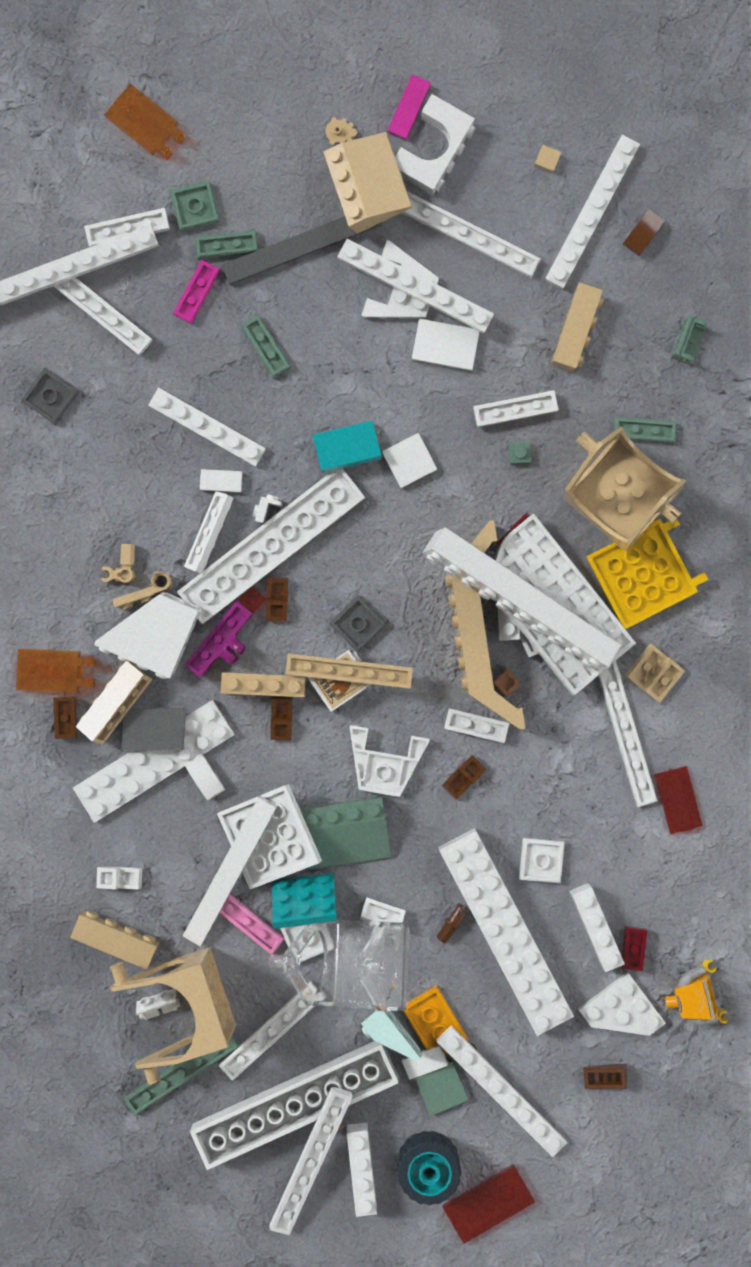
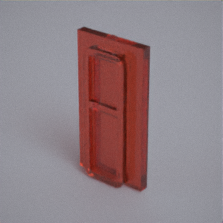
M687 766L654 774L669 833L674 834L701 827L702 822Z

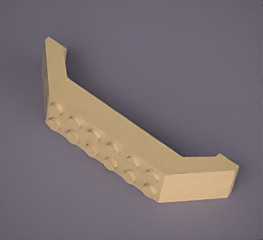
M494 520L489 521L471 543V545L485 553L490 545L497 542ZM447 574L445 576L447 588H451L452 595L448 596L450 608H454L455 616L451 617L453 629L457 628L458 636L454 637L456 649H460L461 657H458L459 670H463L464 677L461 678L462 690H466L468 695L516 728L525 729L523 709L521 707H514L494 691L479 591L474 587L468 588L461 583L462 579L456 575L453 577Z

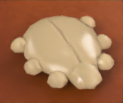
M333 117L325 129L330 144L353 140L352 137H355L357 134L356 129L352 128L354 126L353 123L347 124L345 118L337 120Z

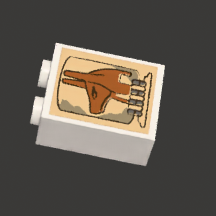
M350 650L336 658L361 662L355 651L351 653ZM308 677L331 712L371 685Z

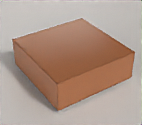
M508 668L493 680V684L505 697L521 684Z

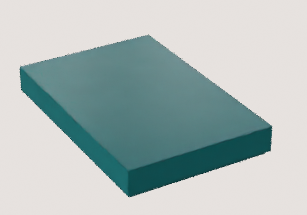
M373 421L313 435L322 473L382 459Z

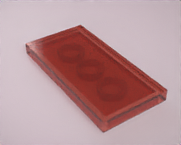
M512 1164L442 1206L463 1244L532 1205L535 1203V1199L516 1166Z

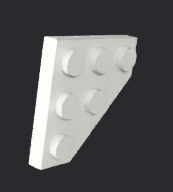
M628 972L578 1008L593 1028L650 1036L666 1024Z

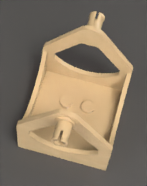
M619 427L602 441L596 442L585 431L576 440V443L589 453L584 463L565 488L563 500L624 552H627L660 514L665 516L672 524L682 514L670 503L681 492L686 480L671 475L650 460L630 440L624 428ZM603 450V452L598 456V458H597V459L592 463V465L588 468V466L591 464V462L594 460V458Z
M211 947L160 963L129 978L126 976L123 962L110 966L115 980L113 985L110 986L111 992L156 983L165 984L179 991L189 1002L194 1013L195 1033L192 1036L186 1037L135 1063L136 1069L144 1070L148 1085L161 1080L156 1068L158 1066L182 1063L228 1047L236 1024ZM169 966L178 967L166 974L142 979ZM192 1043L184 1055L163 1057Z

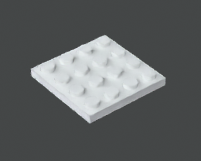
M289 784L260 795L277 805V808L242 870L249 889L295 873L322 861ZM259 796L217 813L231 846Z

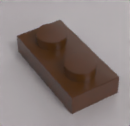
M76 696L53 697L55 739L77 738Z

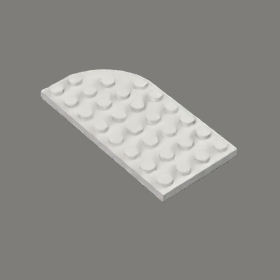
M534 514L524 520L503 539L494 559L496 562L621 645L609 666L636 644ZM508 610L506 611L572 695H576L607 668L590 669L581 663L582 660L580 658L568 655L564 652V647L553 645L547 640L548 637L546 635L535 633L530 629L531 625L525 621L524 623L517 621L513 618V613Z

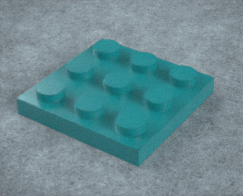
M333 873L272 881V923L274 929L337 921Z

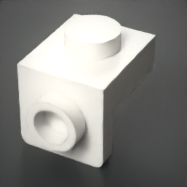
M267 495L266 498L261 497L259 505H255L253 517H256L255 521L257 523L265 524L270 505L282 508V502L278 501L279 498L272 495Z

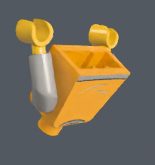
M705 959L702 966L699 965L688 971L679 980L675 988V995L666 996L668 1009L679 1008L681 1018L688 1019V1021L699 1026L715 1024L717 1021L724 1024L728 1022L726 1017L721 1018V1015L727 1013V1011L717 1008L710 976L706 974V972L713 973L717 969L716 967L708 969V964L713 962L710 959Z

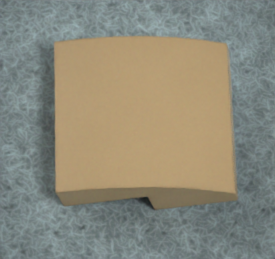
M649 644L624 676L660 703L685 670L653 644Z

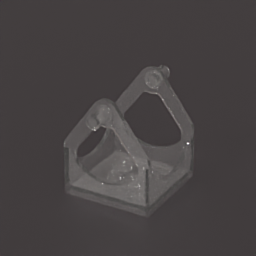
M337 920L305 925L284 955L272 954L269 960H275V963L269 962V966L273 969H283L307 1006L354 1007L375 1009L377 1011L406 1010L410 923ZM318 930L324 949V968L320 985L316 993L313 994L299 971V957L302 950Z

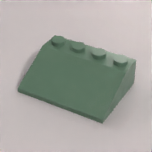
M382 796L300 808L322 859L320 863L310 866V870L391 857Z

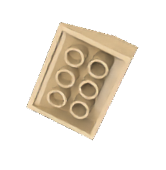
M386 132L343 142L324 151L348 226L357 234L413 208Z

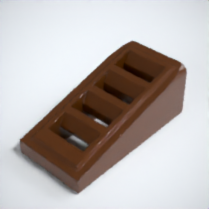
M626 1064L598 1065L583 1068L585 1089H627ZM591 1073H595V1082H591ZM599 1073H603L604 1081H600ZM608 1073H612L611 1081H608ZM616 1073H620L621 1080H617Z

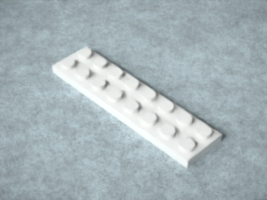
M212 700L185 717L184 750L130 751L73 787V790L95 823L183 768L186 762L200 753L202 755L235 735L215 701Z

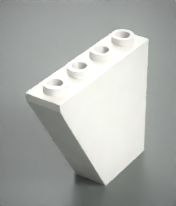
M164 591L97 639L94 645L98 646L99 650L104 653L116 654L122 661L134 662L142 670L149 669L156 672L155 675L160 678L170 679L176 672L202 608Z

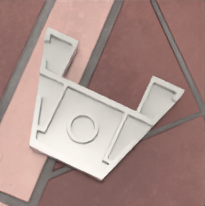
M386 241L382 257L438 284L439 278L391 241ZM393 288L388 305L367 298L361 317L426 319L430 306Z
M350 725L359 790L400 797L430 739L411 735L408 756H400L366 750L365 746L369 728Z

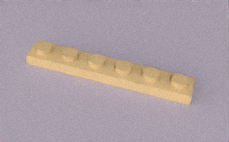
M288 653L286 674L411 689L413 671L411 667Z

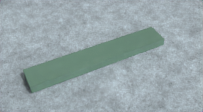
M232 1035L227 1048L182 1063L173 1064L159 1073L160 1081L151 1085L145 1082L124 1096L123 1099L135 1116L237 1049L239 1044Z

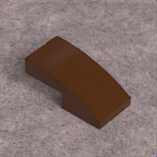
M648 209L623 245L640 256L665 220Z
M268 577L266 621H287L288 578Z
M272 696L270 740L291 741L293 697Z
M471 755L441 786L457 800L487 769Z

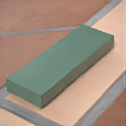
M256 230L195 237L197 259L243 255L258 251Z
M259 315L241 325L273 378L291 368Z
M624 417L614 418L613 432L622 427L630 440L675 443L677 422Z

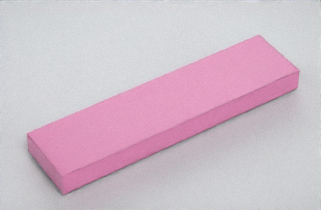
M229 894L219 913L273 955L285 940L284 936L233 895Z

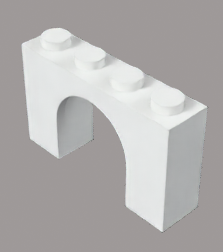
M431 94L421 112V120L444 133L449 144L447 151L437 159L424 160L401 147L395 158L402 178L433 196L435 191L439 192L445 182L443 180L445 174H450L455 165L453 160L456 155L460 156L465 148L464 141L466 138H471L476 127H474L475 118Z

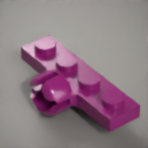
M236 601L184 665L199 678H202L218 658H222L229 664L235 663L239 658L231 651L234 650L241 655L245 651V645L238 640L237 635L254 614Z

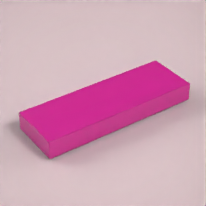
M413 74L411 75L387 133L405 141L407 140L431 82Z
M201 260L173 315L192 325L217 279L220 269Z

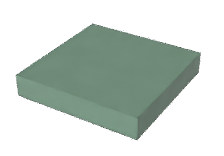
M210 181L170 190L180 232L220 222Z
M453 1060L448 1061V1066L415 1078L430 1116L468 1101V1096Z

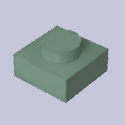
M530 442L509 443L510 464L531 463Z

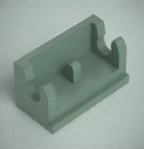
M689 315L683 323L671 358L693 365L707 328V322Z

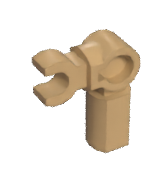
M121 544L120 565H122V568L114 570L111 567H102V570L109 571L110 575L108 578H101V581L111 582L115 579L116 582L131 583L135 580L136 573L132 569V565L135 562V544Z

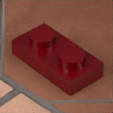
M625 927L622 953L624 965H621L622 969L643 971L648 931L646 928Z

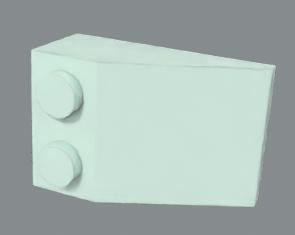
M383 1004L361 1023L363 1026L361 1029L368 1038L372 1037L374 1041L415 1061H419L423 1056V1051L386 1004Z

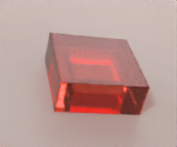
M253 586L246 590L238 599L253 614L267 600Z

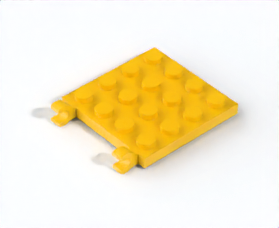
M661 519L654 521L627 552H624L613 542L586 556L617 619L625 629L697 593L696 586L708 580L705 572L691 579L667 532L680 525L678 520L673 524L671 521L663 524Z

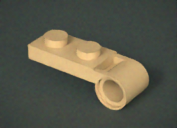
M164 572L155 573L151 579V587L112 599L114 607H121V610H126L133 607L132 603L140 601L143 604L151 601L153 596L168 591L172 587V577ZM165 576L167 584L160 588L157 580L159 577Z

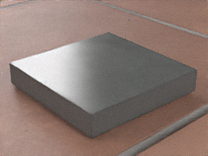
M44 367L21 399V402L56 425L79 391Z
M359 595L329 622L357 653L387 624Z

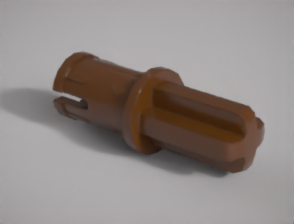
M458 903L450 917L445 919L446 923L437 935L441 942L447 943L455 930L460 928L459 924L469 912L465 907L459 913L463 907L462 904Z

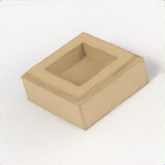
M542 145L534 166L553 173L561 152Z

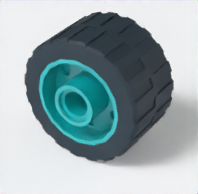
M422 1131L412 1135L411 1138L405 1141L397 1159L399 1183L404 1193L411 1200L419 1204H440L448 1200L456 1192L461 1176L459 1155L452 1141L449 1138L447 1139L445 1135L435 1131Z

